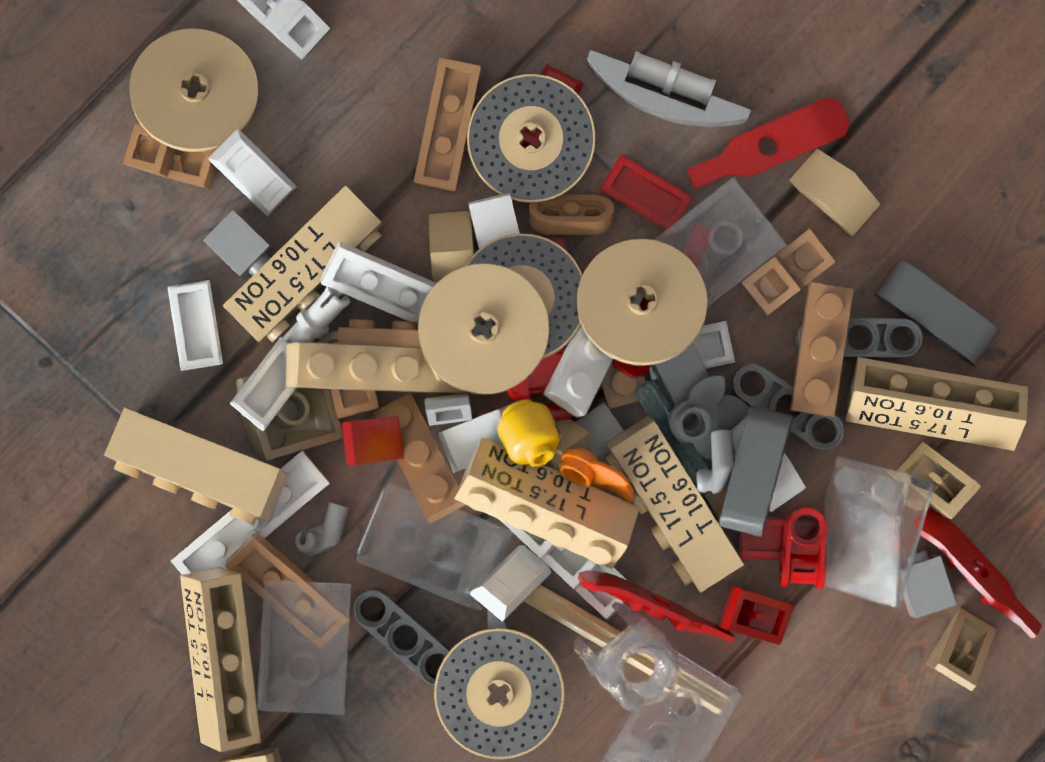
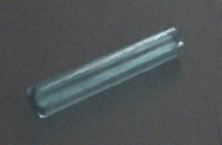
M649 380L635 390V396L648 416L655 421L697 488V471L699 469L711 470L705 458L697 453L692 443L682 442L672 435L668 426V418L672 407L656 382ZM708 491V492H705V493H701V492H699V493H700L701 496H703V495L708 494V493L711 492V491Z

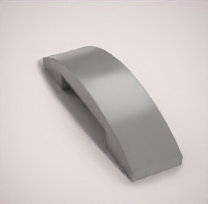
M593 50L589 52L587 66L609 90L628 104L657 118L688 126L726 127L743 124L750 115V109L713 95L710 96L705 110H701L629 83L625 80L630 64Z

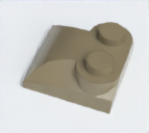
M250 376L236 380L237 393ZM296 388L264 431L259 429L241 413L250 446L261 462L344 438L330 389Z

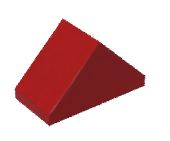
M398 416L342 422L347 466L404 459Z
M730 584L717 625L728 631L781 645L793 605Z

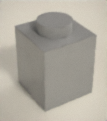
M234 210L203 240L243 279L249 274L253 276L270 259L268 254L273 250Z
M926 549L903 556L904 564L894 567L909 616L919 618L957 605L940 555L933 554L928 556Z

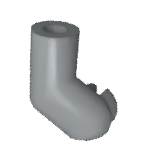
M717 430L711 433V470L699 469L696 474L697 490L701 493L712 491L713 495L722 491L734 466L733 435L728 430Z
M329 502L324 522L311 529L302 530L297 534L295 545L298 551L307 556H317L336 547L341 540L349 507Z

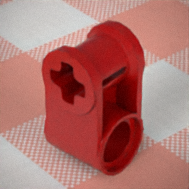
M807 505L796 506L786 515L783 548L781 549L779 564L780 587H787L789 583L815 584L816 589H824L827 567V523L824 516L813 507ZM802 515H813L816 520V529L813 534L808 537L797 536L794 528L796 520ZM795 567H798V568H812V569H811V570H802V569H794V568H795Z

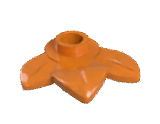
M584 448L567 449L563 452L560 458L562 464L559 471L568 481L582 487L591 485L600 490L612 491L628 503H632L634 500L633 488L629 484V479L621 471L606 463L598 462V458Z

